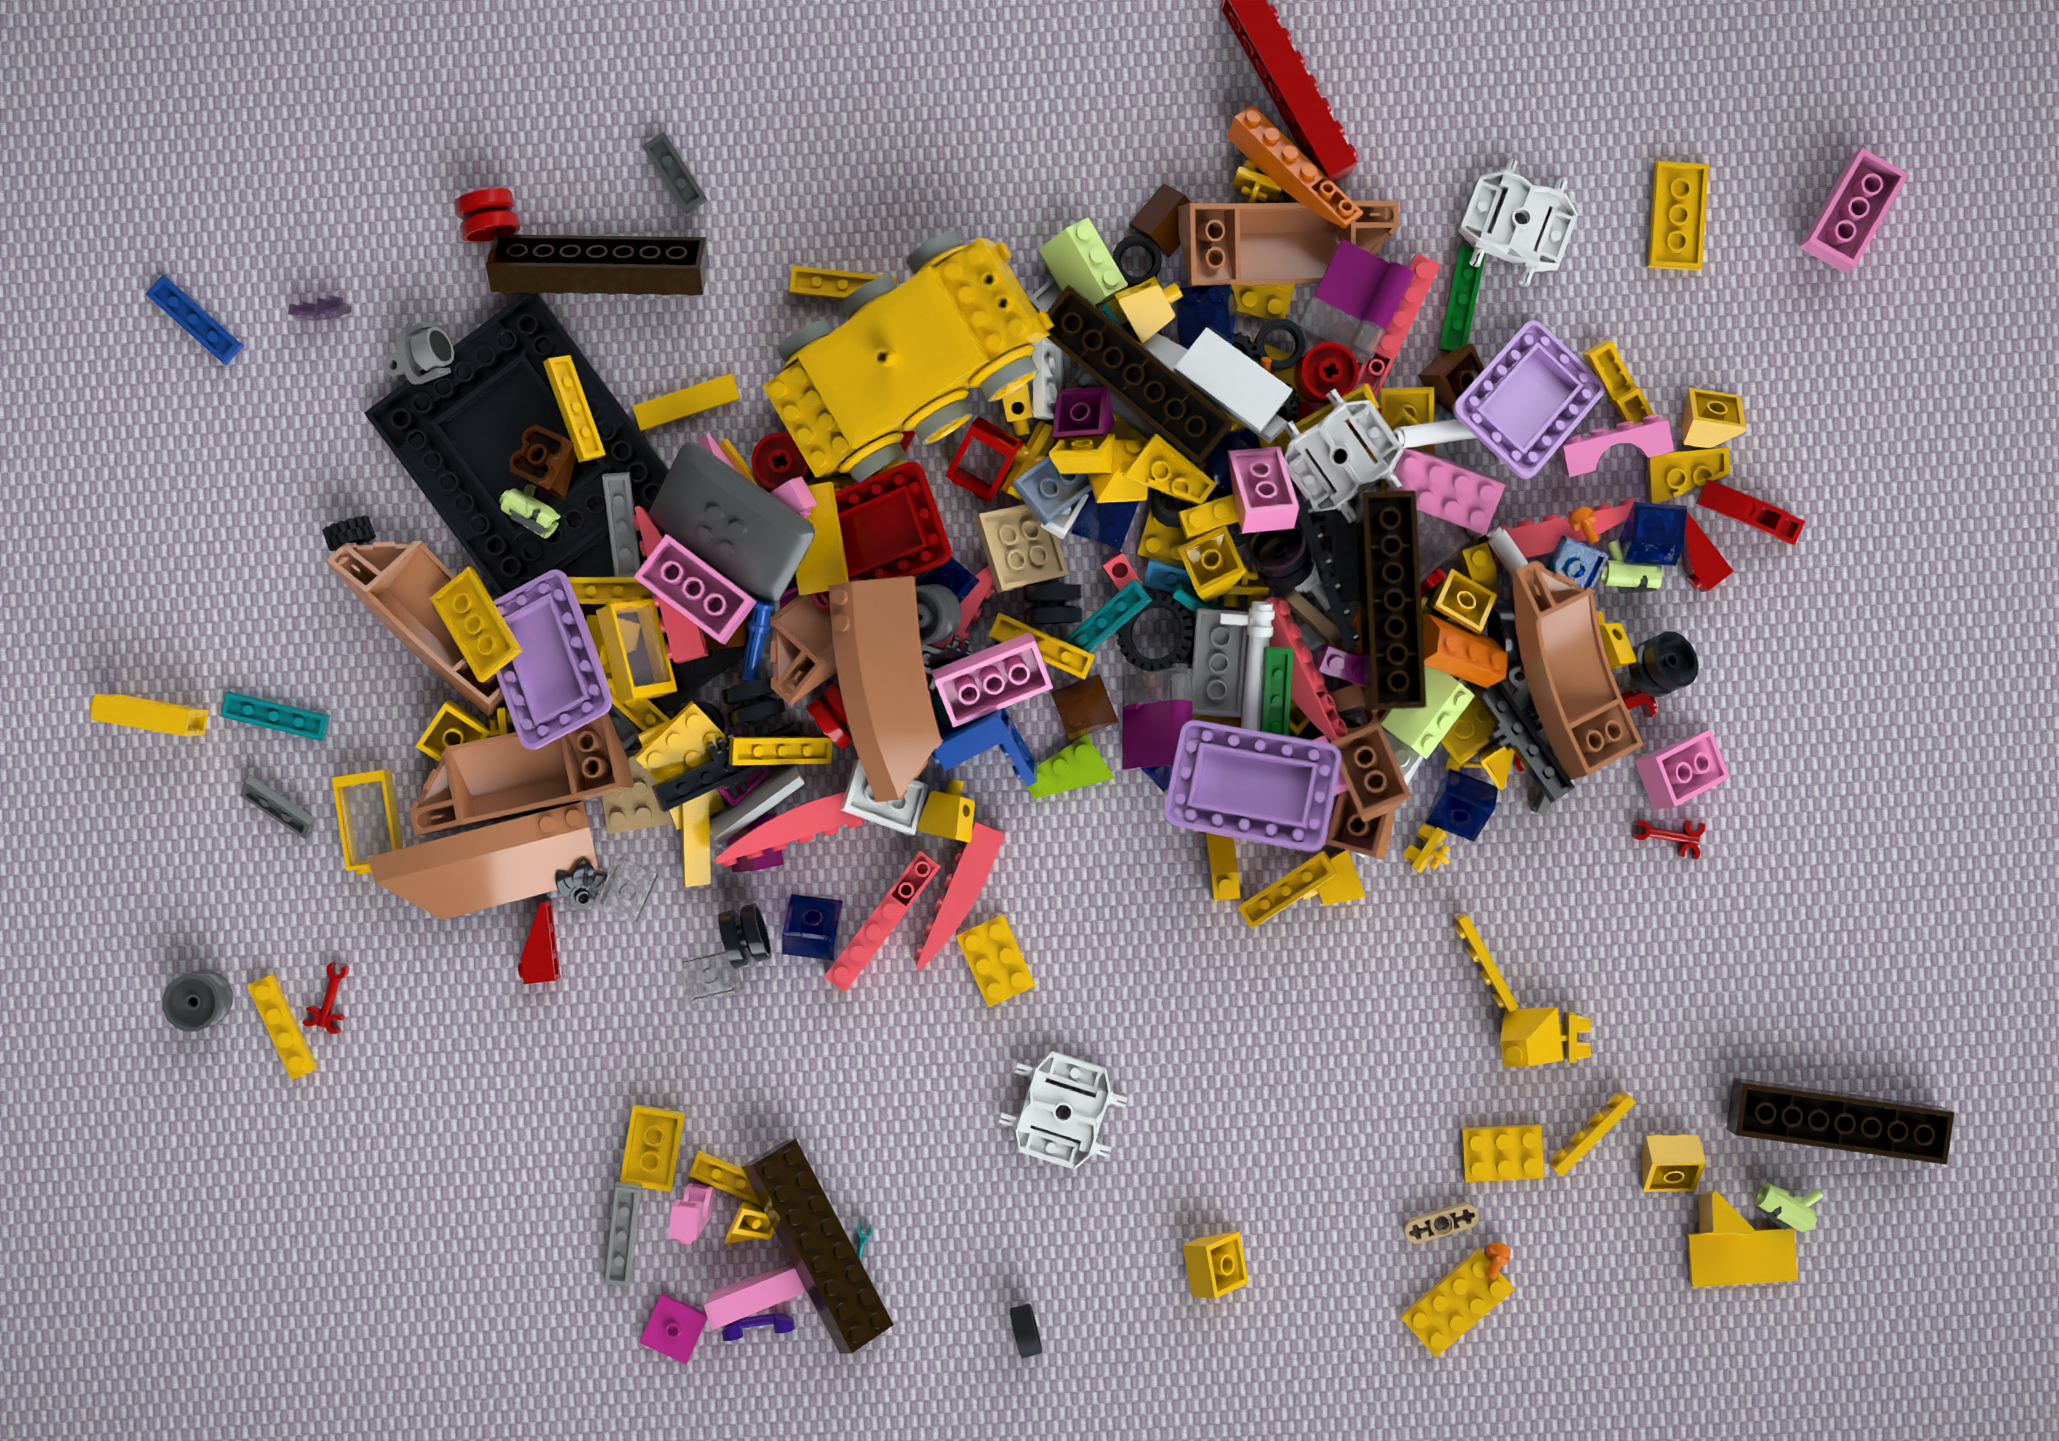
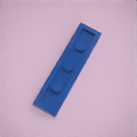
M162 275L146 293L151 300L223 364L227 365L244 346L167 276Z

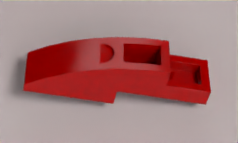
M1709 479L1706 480L1696 504L1754 528L1789 545H1795L1805 523L1804 520L1788 514L1785 510Z

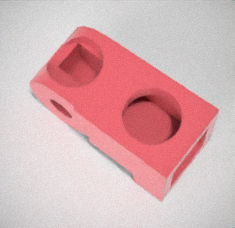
M1122 552L1100 564L1118 591H1121L1133 579L1139 582V578Z

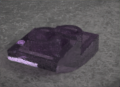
M327 295V299L317 298L316 304L300 301L299 305L289 304L288 314L297 319L324 320L348 314L351 312V307L343 303V298Z

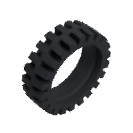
M1151 593L1148 595L1152 601L1116 631V635H1118V639H1116L1117 645L1120 646V652L1126 657L1125 659L1135 667L1154 673L1168 672L1172 668L1176 669L1179 667L1181 662H1185L1188 659L1187 655L1192 653L1194 649L1192 645L1195 638V625L1193 622L1195 620L1188 608L1174 598L1164 594ZM1151 608H1164L1171 611L1177 617L1180 625V639L1177 647L1169 655L1158 659H1150L1143 656L1136 649L1132 640V629L1137 618Z

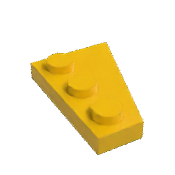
M1157 434L1150 438L1123 474V477L1197 506L1203 504L1217 485Z
M1729 447L1675 451L1647 457L1649 507L1657 506L1663 501L1680 496L1684 492L1698 486H1703L1707 479L1714 481L1730 474Z

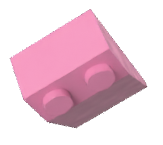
M1281 447L1228 451L1235 510L1241 532L1250 533L1294 528L1299 505Z
M1711 729L1657 749L1635 760L1653 810L1676 807L1730 778Z

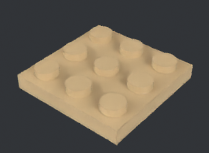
M1027 504L981 513L974 517L997 593L1052 581L1069 575L1058 537L1040 527L1041 521Z
M640 750L625 752L634 788L602 796L608 834L674 824L669 811L663 812L659 808L652 786L657 784L655 778L634 758Z

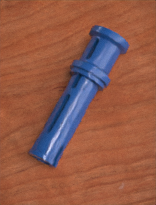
M754 599L757 603L752 609L750 621L747 622L749 637L740 678L743 680H757L765 634L771 628L768 624L771 610L775 607L774 603Z

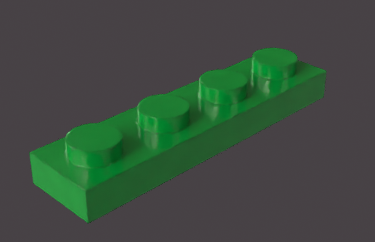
M1464 245L1458 247L1438 350L1452 352L1467 345L1486 255L1484 253L1479 267H1475V263L1473 266L1470 265L1469 261L1474 252L1473 247Z
M1265 647L1260 732L1288 736L1293 666L1292 647Z

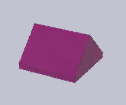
M1106 386L1057 390L1052 434L1054 440L1105 436L1115 425L1110 391Z
M777 814L761 815L727 840L728 846L758 825L777 816ZM771 847L762 850L763 855L748 860L747 855L736 858L738 863L731 865L732 873L756 871L784 865L782 850L773 852Z

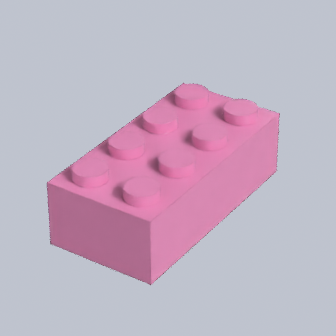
M1864 148L1852 154L1800 243L1799 248L1843 273L1855 268L1909 174Z
M1416 447L1404 448L1394 470L1395 476L1403 485L1397 491L1416 490L1417 510L1486 535L1506 486V480ZM1388 486L1387 491H1392L1390 486Z
M667 534L634 576L636 580L722 644H726L757 603V601Z
M1031 632L931 671L953 728L1053 688Z

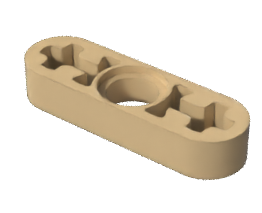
M1291 588L1281 596L1288 603L1290 610L1327 644L1337 647L1342 642L1338 628L1296 590Z
M1462 1202L1408 1219L1403 1225V1233L1411 1243L1420 1244L1474 1227L1478 1223L1479 1213L1472 1204ZM1465 1209L1472 1213L1469 1216V1221L1465 1222L1463 1218L1455 1219L1457 1222L1455 1226L1452 1217L1449 1215L1453 1213L1455 1218L1462 1216ZM1439 1216H1444L1448 1219V1225L1443 1230H1438L1434 1227V1220ZM1426 1220H1428V1225L1432 1230V1233H1429L1426 1228L1422 1229L1417 1237L1413 1233H1409L1413 1230L1412 1226L1415 1224L1419 1228L1426 1227L1424 1223Z

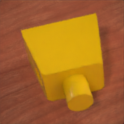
M1155 279L1114 294L1141 343L1146 342L1175 317L1170 304L1183 297L1175 282L1161 290Z
M1025 384L1023 387L1002 398L1006 421H1012L1015 436L1030 433L1028 418L1033 417L1028 386ZM1019 401L1022 405V411L1015 413L1012 404Z
M1597 611L1603 645L1611 670L1637 662L1622 624H1606L1603 611Z
M949 778L946 793L932 791L929 794L916 830L971 843L975 803L974 800L961 797L965 782Z
M1341 849L1329 856L1330 861L1339 874L1302 898L1305 900L1318 895L1322 905H1329L1366 897L1348 850Z

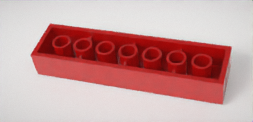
M1221 0L1220 9L1300 151L1333 183L1350 175L1357 164V152L1351 143L1347 144L1343 135H1345L1341 123L1338 120L1334 121L1330 112L1332 110L1328 100L1325 97L1321 98L1318 93V83L1312 74L1308 75L1305 70V61L1299 51L1295 52L1292 47V38L1289 31L1285 27L1282 28L1277 20L1279 15L1274 5H1269L1266 0Z

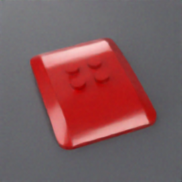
M914 461L905 462L864 479L860 483L857 482L834 492L849 582L916 576L938 567L950 559L952 553L951 546L925 471L919 463ZM829 591L811 594L812 600L818 608L830 609Z

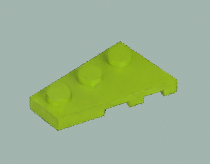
M1085 735L1037 766V782L1027 788L1034 799L1114 779V776L1088 736Z

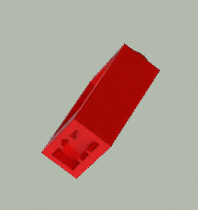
M978 416L970 425L945 477L951 479V482L956 486L965 487L972 491L977 498L991 502L1000 490L1024 442ZM973 438L1007 456L992 485L959 467Z

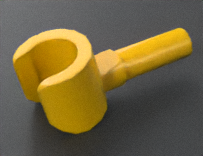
M1450 757L1446 763L1445 771L1451 774H1459L1460 767L1483 768L1481 762L1466 761L1461 766H1458L1453 758Z

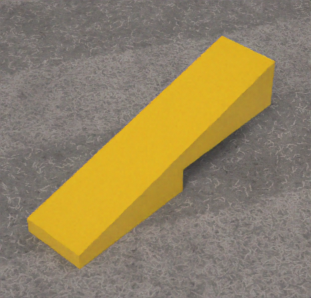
M1604 340L1582 353L1593 373L1598 376L1604 385L1607 396L1623 422L1633 421V424L1643 422V418L1646 416L1654 415L1640 387H1636L1613 341Z

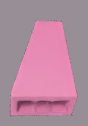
M789 1264L713 1290L703 1306L711 1329L714 1330L805 1293L806 1289L793 1264Z

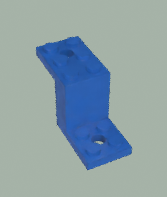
M1005 707L954 728L952 723L944 726L933 708L939 734L943 742L938 748L933 750L931 755L936 764H941L945 771L1000 744L1006 758L1010 757L1013 761V771L1018 780L1023 779L1027 787L1037 782V763Z

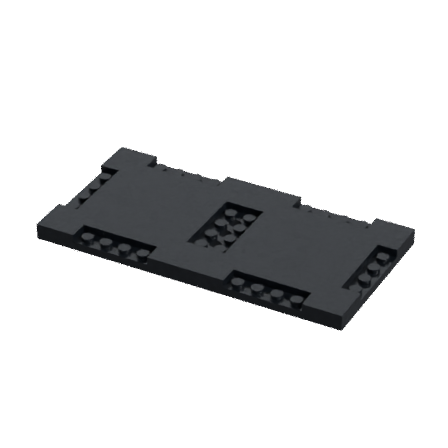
M539 293L522 294L453 346L454 359L452 363L441 367L450 368L451 373L423 384H412L407 380L364 412L500 597L554 569L564 572L567 577H615L602 475L630 472L634 507L640 506L649 514L670 470L583 355ZM570 355L606 455L579 462L576 456L564 500L536 488L533 498L548 505L560 515L558 520H554L559 523L557 529L560 531V539L555 543H551L548 538H543L534 531H530L523 524L512 520L510 515L501 510L499 501L506 490L510 491L515 488L523 493L525 486L528 484L522 477L511 473L509 465L512 454L523 447L522 435L526 429L536 424L571 441L543 364L548 358ZM424 369L420 371L422 375L430 372ZM593 497H600L602 499L603 505L599 511H592L589 507V502ZM578 512L582 518L580 525L577 527H571L568 523L570 514ZM640 530L637 531L638 544L639 541L643 540ZM639 545L640 561L642 567L647 560V556L642 555ZM579 604L585 620H587V615H597V610L606 607L605 604ZM657 607V612L660 618L662 617L660 607ZM636 612L617 615L618 619L639 624ZM639 628L635 651L626 654L634 687L654 684ZM663 633L665 643H669L667 633ZM746 646L708 650L709 656L679 664L675 663L673 658H671L670 663L677 691L648 700L662 713L668 714L745 656Z

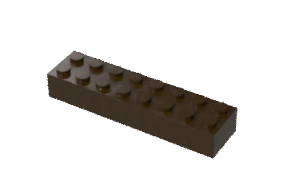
M495 234L487 259L486 270L491 292L695 296L703 295L709 268L706 237Z
M1068 285L1046 312L1054 325L1048 329L1050 335L1047 338L1198 464L1204 463L1236 424L1233 419L1074 287Z
M1416 490L1362 492L1355 496L1365 711L1425 708L1427 705Z
M1733 1078L1726 1130L1736 1136L1947 1165L1954 1112L1942 1106Z
M796 1138L781 1142L742 1166L741 1168L839 1354L854 1353L892 1327L894 1324Z

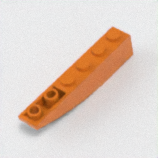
M1253 104L1234 117L1226 137L1281 189L1301 204L1342 228H1345L1362 216L1363 211Z

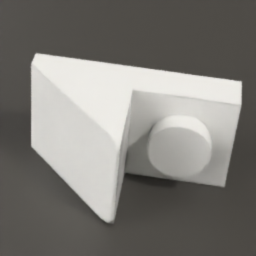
M1084 495L1045 526L1041 524L1040 527L1064 539L1089 495Z

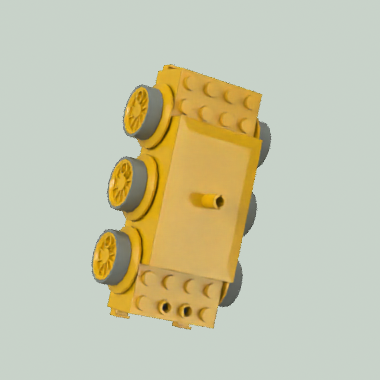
M948 231L933 237L907 257L906 263L914 275L912 278L898 287L891 276H883L866 283L851 293L841 304V308L849 321L834 331L826 320L813 322L791 334L778 346L777 351L785 364L782 367L781 373L762 385L816 478L835 477L840 473H850L854 482L860 483L864 479L903 464L908 457L899 444L904 437L902 432L914 431L922 445L936 442L963 426L973 416L964 401L969 394L967 389L970 387H980L988 402H993L1023 387L1039 373L1030 357L1035 350L1033 346L1049 336L1048 329L1054 325L1045 311H1040L1037 314L1008 265L1007 260L1012 257V254L1005 242L999 241L996 244L993 241L979 237L969 245H964L956 231Z

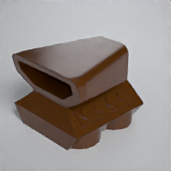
M534 424L533 427H529L524 431L522 435L523 447L521 450L514 452L510 457V472L522 477L526 483L532 484L536 488L564 500L576 460L574 443L563 436Z

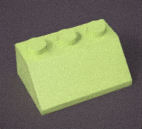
M1088 217L1067 227L1038 249L1040 257L1061 292L1070 285L1097 307L1115 298L1114 294L1125 290L1128 286Z
M1425 665L1427 707L1387 710L1378 722L1403 744L1427 759L1475 695L1449 674Z

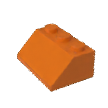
M1427 613L1425 615L1423 625L1424 665L1485 688L1506 678L1508 653L1494 638L1481 633L1477 634L1470 629Z

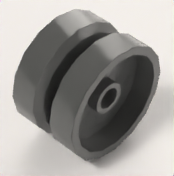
M940 584L915 586L921 645L942 642L952 637L957 631L961 620V606L956 595L949 588Z
M197 970L174 979L166 987L162 997V1010L166 1019L175 1028L185 1032L200 1031L221 1022L229 1014L233 1004V992L228 981L221 974L211 970Z

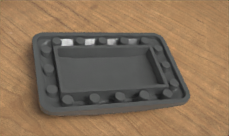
M688 442L680 448L648 514L663 536L667 534L750 597L774 604L781 600L815 536V529L807 519L695 442Z

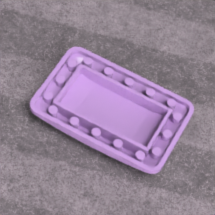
M1532 320L1528 321L1455 401L1453 412L1456 418L1516 475L1523 479H1530L1537 474L1603 396L1605 387L1598 376L1543 324Z
M556 569L550 570L493 601L523 650L496 672L518 738L523 747L531 750L539 749L603 716L610 710L612 697L606 676L581 607L564 572Z
M1191 720L1183 725L1180 732L1164 809L1165 818L1170 824L1182 828L1298 850L1317 851L1324 846L1341 765V753L1336 746L1327 743Z

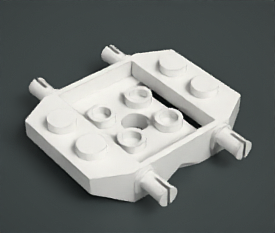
M1508 159L1505 170L1482 175L1478 178L1458 231L1474 248L1473 255L1469 261L1470 265L1473 266L1475 263L1474 266L1479 267L1484 253H1488L1523 267L1518 283L1520 285L1524 283L1523 286H1529L1534 272L1556 270L1559 267L1578 213L1567 194L1563 193L1567 185L1565 179L1562 182L1563 178H1557L1554 189L1533 185L1524 177L1514 174L1518 161L1515 160L1512 164L1514 159ZM1503 188H1505L1507 192L1491 234L1487 233ZM1551 206L1549 215H1548V217H1547V220H1546L1545 226H1544V228H1543L1542 234H1541V236H1540L1539 242H1538V244H1537L1536 250L1533 251V250H1534V247H1535V245H1536L1537 239H1538V237H1539L1541 228H1542V226H1543L1544 220H1545V218H1546L1547 212H1548V210H1549V207ZM1515 214L1525 215L1527 224L1517 223Z
M1336 389L1326 395L1335 407L1334 411L1317 425L1302 434L1298 431L1293 421L1287 423L1288 425H1286L1285 430L1292 440L1289 443L1284 460L1289 475L1306 500L1310 499L1315 512L1337 509L1342 511L1348 522L1351 523L1356 520V513L1350 506L1349 501L1355 498V496L1380 479H1385L1392 491H1397L1398 488L1403 486L1393 470L1404 451V447L1399 443L1397 437L1370 400L1346 403L1342 400ZM1347 419L1355 427L1378 463L1375 464L1345 422ZM1340 448L1344 449L1347 453V460L1343 464H1338L1334 460V453Z
M1055 1051L1049 1052L1035 1067L1018 1062L1015 1073L1027 1076L1031 1080L1020 1116L1014 1117L1002 1112L999 1123L1013 1127V1130L1016 1132L1019 1151L1074 1170L1091 1155H1094V1153L1109 1158L1112 1147L1098 1144L1096 1141L1100 1124L1107 1105L1111 1103L1125 1108L1128 1097L1114 1094L1110 1090L1107 1068ZM1048 1078L1095 1093L1096 1096L1094 1098L1045 1081ZM1061 1105H1066L1071 1110V1114L1065 1119L1059 1118L1055 1112L1057 1107Z

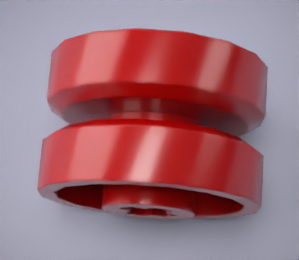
M489 188L469 192L455 199L456 216L463 220L459 226L462 239L465 242L481 243L493 241L495 234L513 235L520 230V224L517 214L511 212L515 205L512 192L504 188Z
M1324 342L1314 346L1301 357L1295 367L1294 382L1297 391L1305 400L1309 402L1331 403L1326 395L1331 393L1332 390L1336 389L1340 397L1353 390L1358 381L1359 366L1356 357L1349 348L1336 342Z
M785 432L771 433L763 437L754 447L751 457L752 470L757 479L770 490L774 491L789 480L802 477L805 483L810 479L812 471L790 434ZM784 459L787 461L786 466L781 465L779 467L780 460Z
M832 682L823 690V696L831 705L830 707L821 699L814 698L805 708L824 734L831 738L841 749H844L853 739L851 732L846 727L848 721L840 687Z

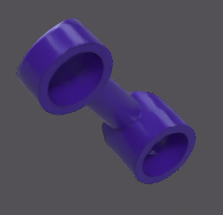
M776 1312L744 1317L729 1323L722 1330L723 1341L737 1340L744 1336L743 1328L773 1324L775 1333H787L795 1329L794 1319L790 1316Z

